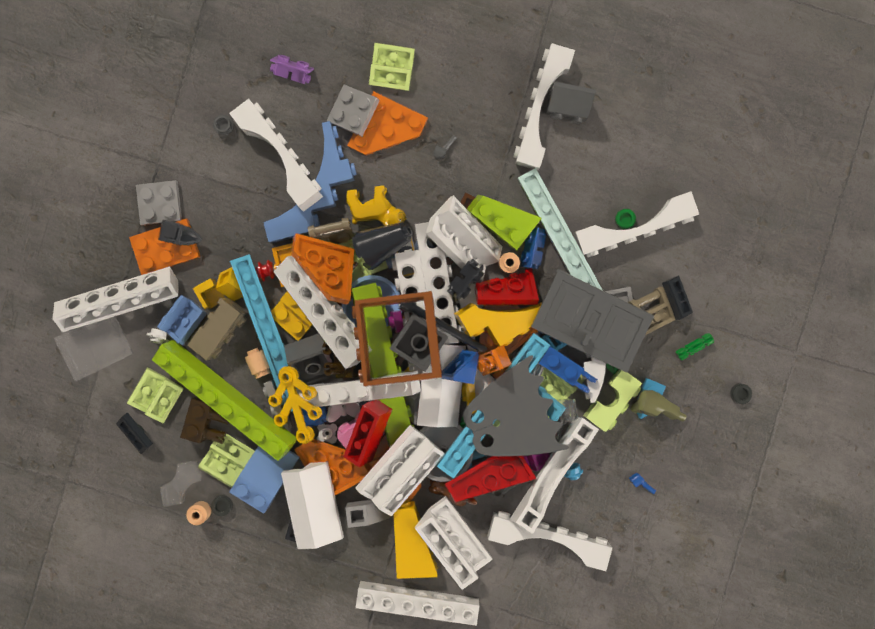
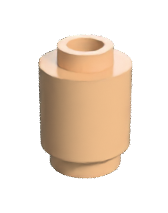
M508 252L500 257L498 265L502 272L513 273L519 268L520 260L516 254ZM507 259L513 260L511 267L506 265Z
M258 348L247 352L248 356L245 357L251 374L256 379L271 373L263 350L259 351Z
M196 502L188 509L186 514L187 520L193 525H201L210 517L211 507L207 502Z

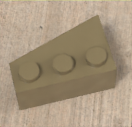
M220 298L217 303L220 304L214 313L212 311L207 316L209 319L203 326H200L187 345L206 361L212 358L216 359L222 352V349H220L222 345L229 343L234 337L233 331L237 326L240 328L247 320L245 316L248 312L230 298Z

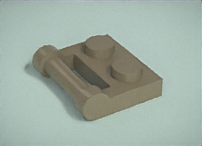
M348 217L343 218L342 221L322 226H308L310 237L331 243H345L354 237Z
M661 286L638 300L633 299L628 302L640 308L656 299L659 300L660 304L646 310V312L654 315V319L645 335L676 320L665 290Z

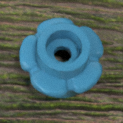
M573 463L564 476L569 478V480H577L583 474V469H581L579 463Z

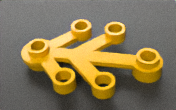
M285 366L279 371L280 384L275 394L269 396L268 402L272 407L280 405L283 401L282 396L287 389L289 396L281 412L274 417V423L279 427L285 425L293 409L298 428L296 439L302 444H307L314 439L315 433L311 427L306 426L301 407L308 412L311 420L320 418L322 416L321 408L307 401L315 398L317 391L314 387L308 386L298 379L299 374L295 368ZM296 388L302 391L303 397L297 394Z

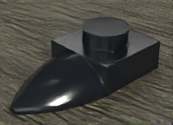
M164 219L162 220L158 236L160 241L178 245H192L202 241L200 235L190 227Z

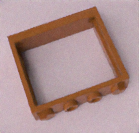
M432 291L354 300L355 306H352L353 319L357 320V327H354L355 340H359L356 356L357 361H361L362 367L358 374L360 383H363L364 387L442 378ZM424 301L432 372L372 379L364 308Z

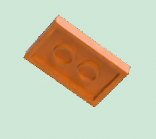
M188 219L176 222L191 228ZM161 227L129 237L141 275L200 258L197 244L178 245L160 241L158 236Z

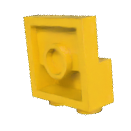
M288 291L271 311L274 321L297 341L301 340L313 326Z

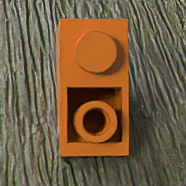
M504 345L479 355L477 368L482 372L483 376L512 364Z

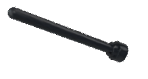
M416 302L400 304L398 309L405 313L413 312L426 320L425 310L417 306ZM436 317V326L482 354L488 352V348Z

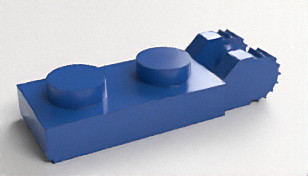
M551 346L539 362L540 365L587 394L590 392L589 387L577 381L582 374L594 383L598 380L584 371L583 367Z

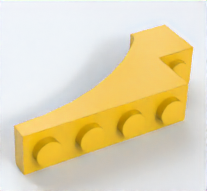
M542 302L515 310H488L478 308L476 304L469 303L453 314L466 335L476 337L482 334L485 328L494 344L507 346L513 342L514 337L524 335L530 330Z

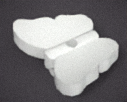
M357 402L330 405L326 420L334 422L341 415L346 416L347 414L355 417L361 411L360 406Z

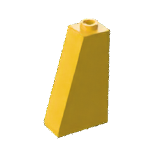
M408 499L394 513L397 579L437 577V563L434 554L415 529V526L421 520L415 501Z

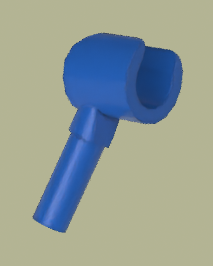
M635 473L629 477L635 487L641 484L649 492L655 494L656 490L647 484L640 474Z

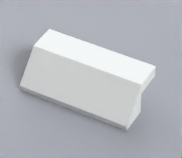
M454 195L430 218L426 235L461 269L468 261L474 259L479 263L478 268L481 265L484 266L482 272L485 274L486 266L499 262L502 245Z
M444 344L439 351L441 370L462 350H466V346ZM431 364L426 370V372L422 371V373L432 372ZM441 378L421 380L417 425L457 427L462 382Z
M410 425L356 486V490L371 499L379 510L392 516L443 458L445 453L425 435Z
M328 462L309 463L303 469L284 470L281 475L297 548L316 549L343 539L344 536Z
M446 496L431 506L415 526L416 531L462 590L478 579L477 570L493 560Z

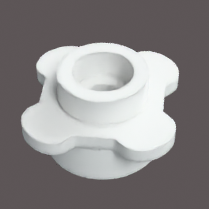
M152 328L151 332L146 334L151 338V342L157 344L169 341L166 339L168 333L159 329Z
M318 425L319 436L317 440L335 443L337 440L335 436L337 425Z

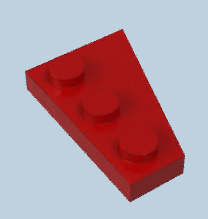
M532 268L525 270V273L509 274V277L503 279L494 278L476 283L474 288L477 305H537L539 301Z

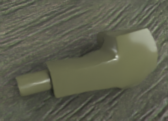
M653 390L641 392L637 402L631 406L632 412L649 416H658L661 413L671 420L678 419L680 421H685L687 417L686 414L680 412V407Z

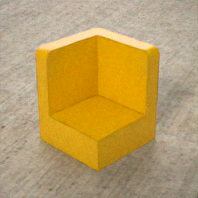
M231 267L221 272L215 289L233 301L242 298L243 295L233 268Z
M212 278L193 288L205 310L218 305L217 302L220 298H225L222 293L215 289L217 282Z

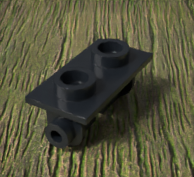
M474 259L468 261L460 271V274L465 278L462 280L456 276L448 286L447 292L452 296L457 294V301L461 298L465 299L472 290L469 287L474 281L478 283L484 275L482 272L484 266L481 265L478 268L479 263Z

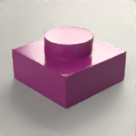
M390 311V317L387 318L388 326H390L393 332L398 333L403 328L401 311Z
M549 453L527 455L532 471L542 469L550 457Z

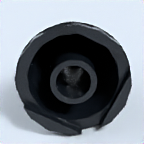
M400 222L357 231L354 233L356 236L352 237V242L358 259L362 257L365 261L363 266L368 270H373L409 243L413 234L409 225Z

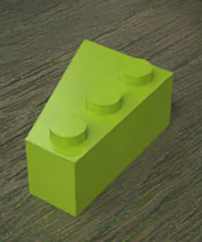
M477 195L467 208L478 222L515 250H518L542 219L482 195Z

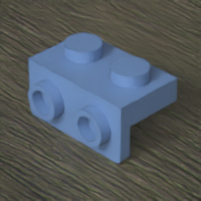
M181 295L157 327L167 332L178 344L184 345L207 315V312L193 300Z

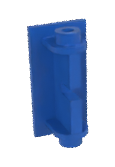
M535 227L525 239L524 251L521 254V267L538 269L541 266L543 252L537 251V247L544 248L546 239L545 229Z

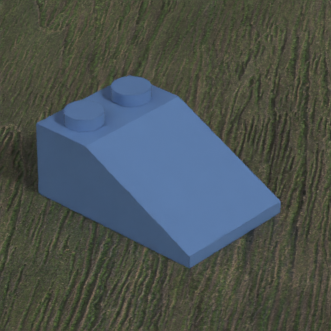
M258 446L229 493L260 512L265 513L283 485L281 473L284 470H292L299 456L289 451L288 454L277 461Z

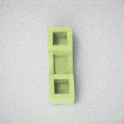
M620 369L617 370L607 383L615 390V400L609 405H603L596 400L583 415L605 432L615 426L618 415L620 413L623 414L627 410L629 400L632 397L635 398L641 390L640 386L642 383Z

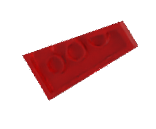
M492 456L447 482L445 487L456 503L535 480L536 477L523 456Z

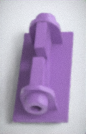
M278 55V57L270 59V61L275 62L270 67L273 75L288 78L289 72H292L291 80L302 84L310 82L311 76L308 73L312 72L314 68L309 67L308 63L303 61H297L296 63L290 61V58L284 55Z

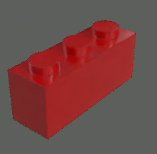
M372 400L362 405L343 457L359 468L372 461L393 409L379 400Z

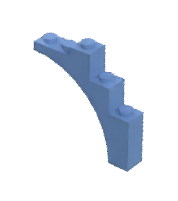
M330 121L322 123L324 155L316 178L317 183L322 188L319 192L323 197L304 212L296 204L281 216L263 222L268 242L275 243L291 239L296 233L300 235L309 234L308 226H320L318 215H314L313 212L336 206L335 201L338 200L336 189H332V187L355 181L353 176L357 175L354 163L350 164L349 159L341 160L344 154L341 145L337 146L336 138H339L337 127L332 126Z

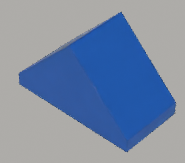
M462 350L442 370L441 379L474 384L479 359L478 352Z

